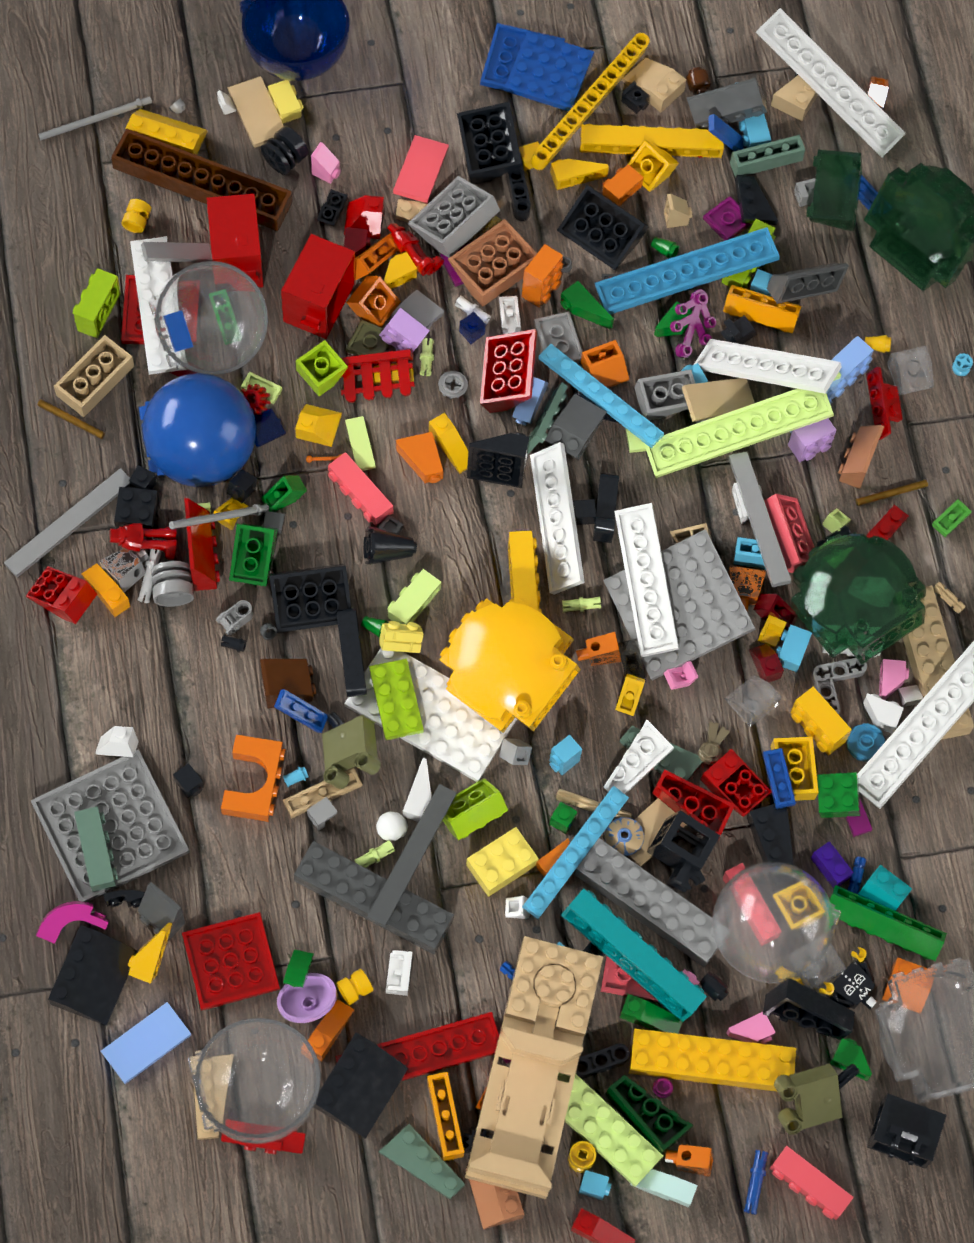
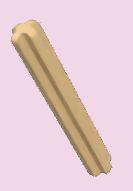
M559 789L556 795V799L591 812H594L600 804L598 801L563 789ZM620 809L614 820L621 817L631 818L632 814Z

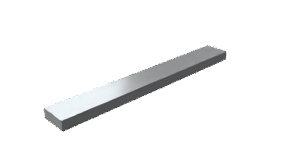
M742 452L729 455L728 459L771 586L777 587L790 584L791 578L748 453Z
M121 468L7 559L4 562L5 566L18 578L118 496L119 487H130V477Z

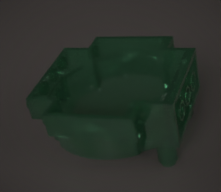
M920 163L907 172L900 167L896 168L887 175L864 218V221L877 231L869 247L922 291H925L936 282L947 288L956 281L965 264L974 258L973 189L946 167L925 166Z
M855 532L849 535L841 536L838 534L835 537L832 536L820 547L813 548L808 554L806 564L797 567L793 573V581L799 587L800 592L791 599V608L832 658L848 648L857 660L864 664L924 624L925 606L920 600L926 596V587L917 578L914 567L906 554L896 545L881 537L873 536L868 538L865 534H856Z

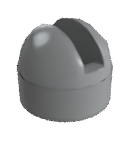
M179 98L170 108L173 112L180 114L185 110V103Z

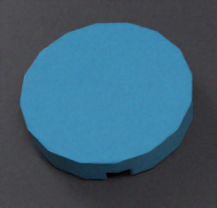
M864 723L852 728L846 744L848 751L854 758L868 762L886 741L878 727Z

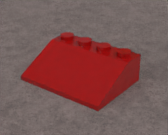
M536 329L486 337L480 404L489 413L507 411L532 398L537 338Z
M184 498L186 519L210 515V512L189 498ZM215 521L187 526L190 570L194 591L217 589L216 582H220L219 570L215 571V565L218 564V554L214 553L213 547H217L216 535L212 536V530L215 529Z

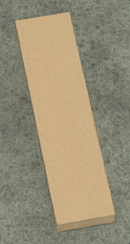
M353 767L345 771L349 775V783L344 789H337L323 781L283 799L291 819L307 812V809L325 797L331 801L362 787V782L355 768Z

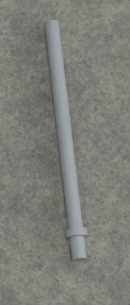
M150 96L143 99L137 98L134 102L39 133L38 136L40 141L136 108L142 109V106L151 104L152 100Z
M254 504L248 508L169 522L170 529H176L252 514L257 516L269 511V506L267 504Z

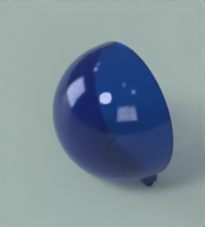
M243 0L239 2L240 12L242 13V33L247 50L253 60L272 76L287 81L314 79L329 71L345 51L349 39L350 19L348 10L342 0Z

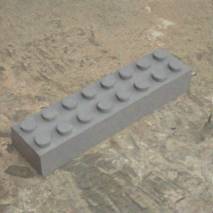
M600 838L576 868L575 876L704 968L729 934V929Z

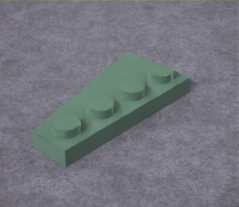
M563 382L553 391L544 408V412L536 422L537 426L529 435L528 454L539 442L543 443L548 435L546 430L550 429L554 422L553 416L555 417L561 408L558 405L567 396L565 391L568 386Z
M631 726L619 742L629 749L641 729ZM670 743L674 749L654 769L660 774L665 769L688 781L703 761H701L698 755Z
M410 1124L379 1151V1154L387 1157L393 1163L410 1172L411 1175L419 1178L448 1199L454 1197L465 1186V1183Z

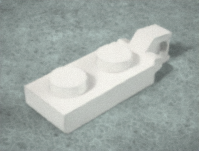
M517 296L499 297L503 334L520 332L521 325Z

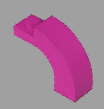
M82 901L67 902L52 909L44 917L36 932V936L55 944L62 928L72 921H85L102 929H106L109 921L106 919V915L101 912L95 911V913H92L93 904Z

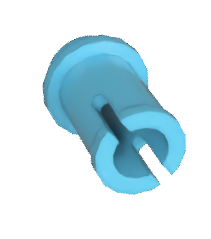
M300 766L297 770L285 776L283 775L287 787L301 780L306 781V778L309 777L305 767L300 768Z

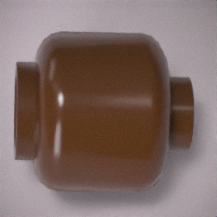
M702 67L691 69L686 76L690 92L697 94L707 92V89L711 86L707 70L702 69Z

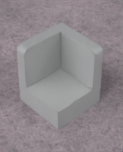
M816 178L796 183L794 194L799 207L820 201L816 190Z
M503 738L499 757L512 765H528L532 746L520 739Z
M327 797L307 809V816L318 831L325 827L327 820L337 814V810Z

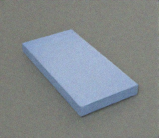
M167 1002L102 1049L101 1053L123 1083L126 1084L189 1038L191 1033Z

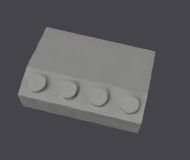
M457 176L408 222V225L438 252L450 258L488 223L500 209L493 195Z

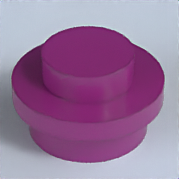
M658 1078L653 1084V1092L659 1098H667L673 1091V1084L667 1078Z

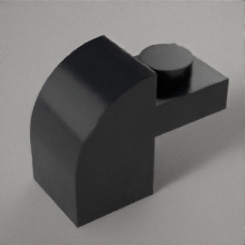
M745 315L734 323L730 318L724 321L726 328L720 332L727 342L744 344L757 335Z

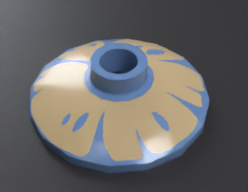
M621 817L608 825L605 831V841L624 856L635 854L641 848L644 842V832L637 821ZM627 832L628 837L622 838L621 833Z

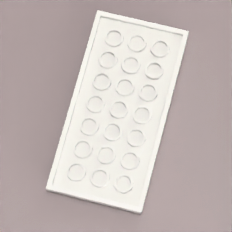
M380 648L369 666L407 658L424 733L400 738L478 782L502 745L503 738L507 737L517 719L515 718L505 732L502 733L446 690L448 687L446 684L450 678L404 652L384 651ZM368 667L364 673L367 695L348 697L344 705L382 727Z

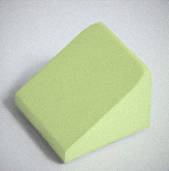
M836 508L826 517L822 525L833 533L836 530L840 531V528L847 525L851 519Z

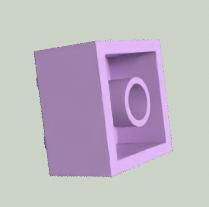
M400 308L379 336L382 337L385 343L394 346L397 351L410 349L413 353L430 330Z
M829 418L792 431L788 446L799 462L809 461L820 451L823 453L831 448L836 429Z

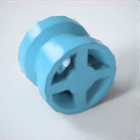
M965 353L957 355L952 365L953 372L958 376L967 375L973 365V359Z

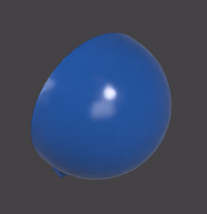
M204 373L180 376L162 386L150 401L145 402V406L138 407L140 419L143 421L141 425L146 454L151 459L148 460L149 471L157 473L158 477L166 475L175 482L192 487L216 485L228 480L241 470L253 451L256 439V421L253 410L245 396L234 385L220 377Z

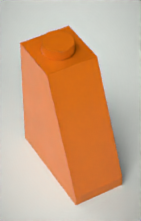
M432 432L396 440V451L424 483H437L443 479V468Z

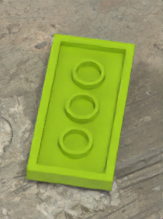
M407 658L369 666L385 740L424 733Z

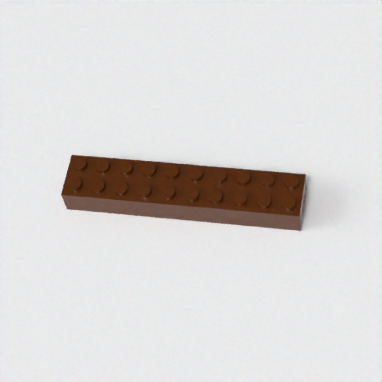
M129 129L125 130L111 157L113 169L207 204L206 198L255 194L257 223L275 231H279L293 203L292 191Z

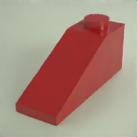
M582 1208L571 1228L572 1232L594 1243H635L636 1241L602 1218Z

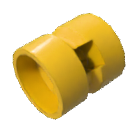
M131 199L121 225L130 232L142 233L151 213V206L143 200Z
M361 968L351 974V979L345 977L336 982L338 990L348 1005L358 1001L359 995L366 996L374 991L368 977Z
M579 1141L571 1147L568 1155V1164L572 1170L584 1173L585 1170L592 1168L596 1159V1150L593 1145L586 1141Z

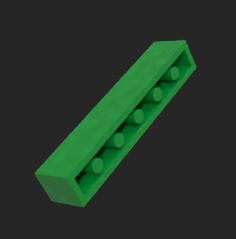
M835 885L825 908L826 914L829 917L844 921L851 927L860 928L869 935L883 938L888 943L899 945L906 951L915 952L927 960L936 961L947 934Z

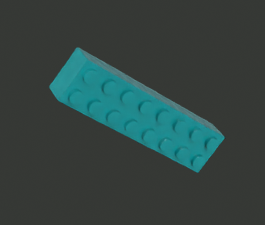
M583 888L561 916L680 1021L684 1022L707 997L704 994V990L698 985H693L684 972L676 970L669 959L660 956L658 950L653 945L644 942L642 936L637 931H632L628 928L627 923L622 918H617L611 913L612 910L606 904H601L596 900L594 893Z

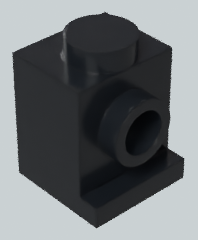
M634 81L622 92L621 102L637 114L648 107L650 95L638 87Z

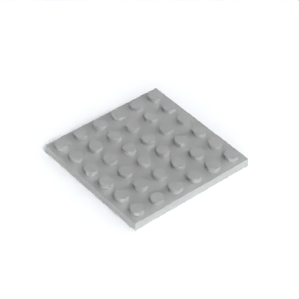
M706 529L661 551L679 650L641 657L626 572L623 570L603 580L652 681L663 676V673L668 669L681 667L688 661H693L756 630Z
M139 749L135 751L134 757H121L30 800L78 900L82 902H89L190 853ZM98 806L99 812L104 813L106 824H102L103 830L108 831L110 842L107 843L108 850L112 849L114 861H111V866L116 868L118 880H115L116 887L92 892L74 812Z

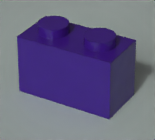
M830 841L814 851L810 858L833 889L835 885L841 886L848 881L854 873Z

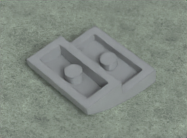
M416 290L394 310L391 316L393 317L401 308L429 330L431 325L443 316L444 310L420 291Z

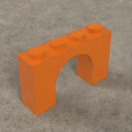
M236 734L232 751L233 759L257 763L266 770L268 776L264 786L253 793L225 790L221 812L223 815L269 822V817L274 815L275 804H272L273 797L277 798L279 786H276L277 779H281L282 767L279 766L280 761L285 759L286 749H283V743L280 741Z

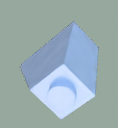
M533 377L532 398L515 407L512 417L516 418L515 422L525 426L526 423L532 424L549 383Z

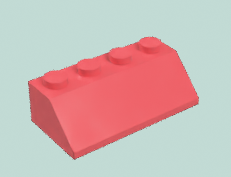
M774 494L764 500L788 572L795 573L820 566L821 564L798 499Z

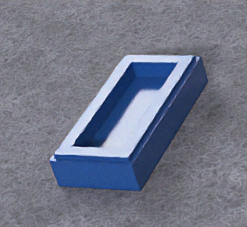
M183 311L164 315L163 318L174 352L193 347Z

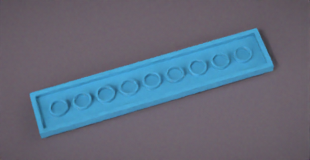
M766 227L596 282L595 288L603 308L609 314H614L780 260V256Z

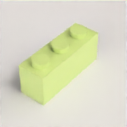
M424 569L420 573H416L411 579L412 583L401 590L397 601H392L388 606V618L391 621H397L400 624L406 625L409 622H414L441 590V581Z

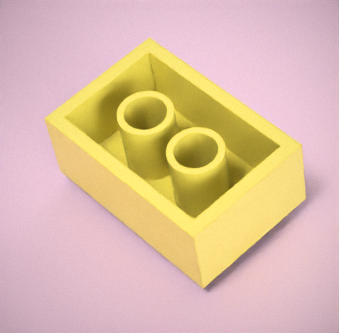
M517 827L468 857L466 866L489 897L536 867L539 858Z

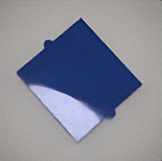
M272 408L262 412L261 415L254 416L256 421L255 445L257 448L286 434L281 425V419L277 418Z

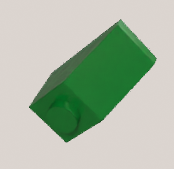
M676 301L656 326L654 336L664 337L683 334L688 324L680 332H672L670 324L673 321H678L688 316L692 311L688 309L686 314L678 315L675 307L681 303Z
M299 475L283 476L261 499L264 504L269 506V512H276L296 502L307 489Z
M842 1038L830 1064L841 1070H845L851 1064H855L860 1071L856 1077L868 1081L872 1073L862 1048L857 1045L856 1041L850 1038Z

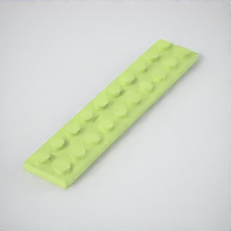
M794 389L666 434L652 449L645 443L644 445L654 475L658 478L833 417L834 413L826 393Z

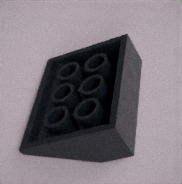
M509 102L457 113L468 173L473 185L489 182L522 166Z
M586 185L557 231L616 270L640 242L649 226L592 187Z
M509 433L469 443L467 478L522 488L530 436H526L523 433Z
M345 563L269 574L277 633L338 625L336 611L351 608Z
M80 925L48 1000L50 1004L107 1026L129 976V960L132 955L135 956L138 950L99 931Z
M355 1033L312 1102L313 1107L366 1139L406 1074L408 1067L375 1043Z

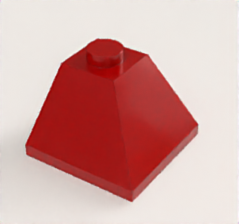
M365 195L348 202L345 230L346 227L368 229V237L380 239L384 197Z

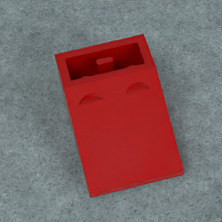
M47 566L26 597L58 617L76 624L98 594L87 581Z
M732 749L704 772L700 778L713 794L735 804L733 810L742 817L746 816L772 792Z

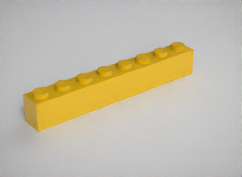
M581 124L580 152L635 155L644 141L667 151L671 156L722 158L724 143L710 133L709 130L699 128L683 129L680 127L655 128L646 126L631 127L628 125Z

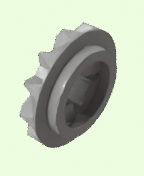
M448 371L439 379V391L442 392L443 396H447L450 399L459 398L461 395H465L468 381L462 373ZM453 380H455L456 386L453 390H451L450 385L452 384Z

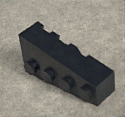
M775 804L750 811L747 820L773 891L792 885L795 880L788 808L776 809Z
M790 978L766 994L763 1015L770 1017L771 1014L779 1016L781 1021L787 1022L789 1019L798 1022L799 1027L805 1029L813 1027L816 1028L817 1033L838 1040L845 1038L853 1032L854 1011Z

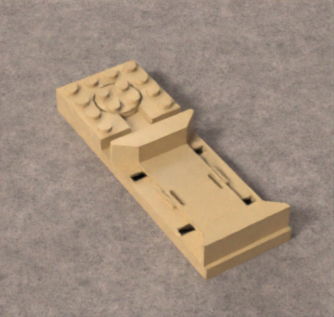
M524 936L465 1178L543 1199L547 1198L548 1192L552 1187L551 1178L578 1060L583 1051L582 1043L594 1000L603 960L602 956ZM498 1058L511 1060L510 1067L498 1065ZM558 1073L569 1075L568 1083L557 1080ZM481 1129L493 1131V1139L480 1136ZM542 1144L553 1147L552 1155L540 1152Z

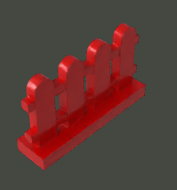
M410 349L341 357L348 366L341 376L344 380V390H341V395L345 396L349 403L355 402L357 394L363 393L366 400L371 401L375 398V392L381 391L383 397L388 399L393 396L394 389H400V393L403 396H409L412 392L411 387H415V382H411L410 369H413V363H409V361H414L413 353ZM398 370L399 383L393 384L392 371ZM373 373H380V386H374ZM356 375H362L363 388H356Z

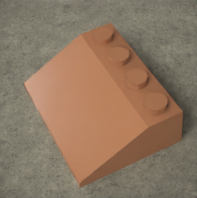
M504 219L448 258V261L470 294L483 307L523 279L524 270L537 253Z

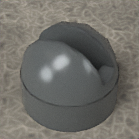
M563 257L562 263L564 265L561 272L568 273L572 269V262L570 258Z
M265 623L261 626L260 633L264 639L270 640L276 636L277 630L271 623Z

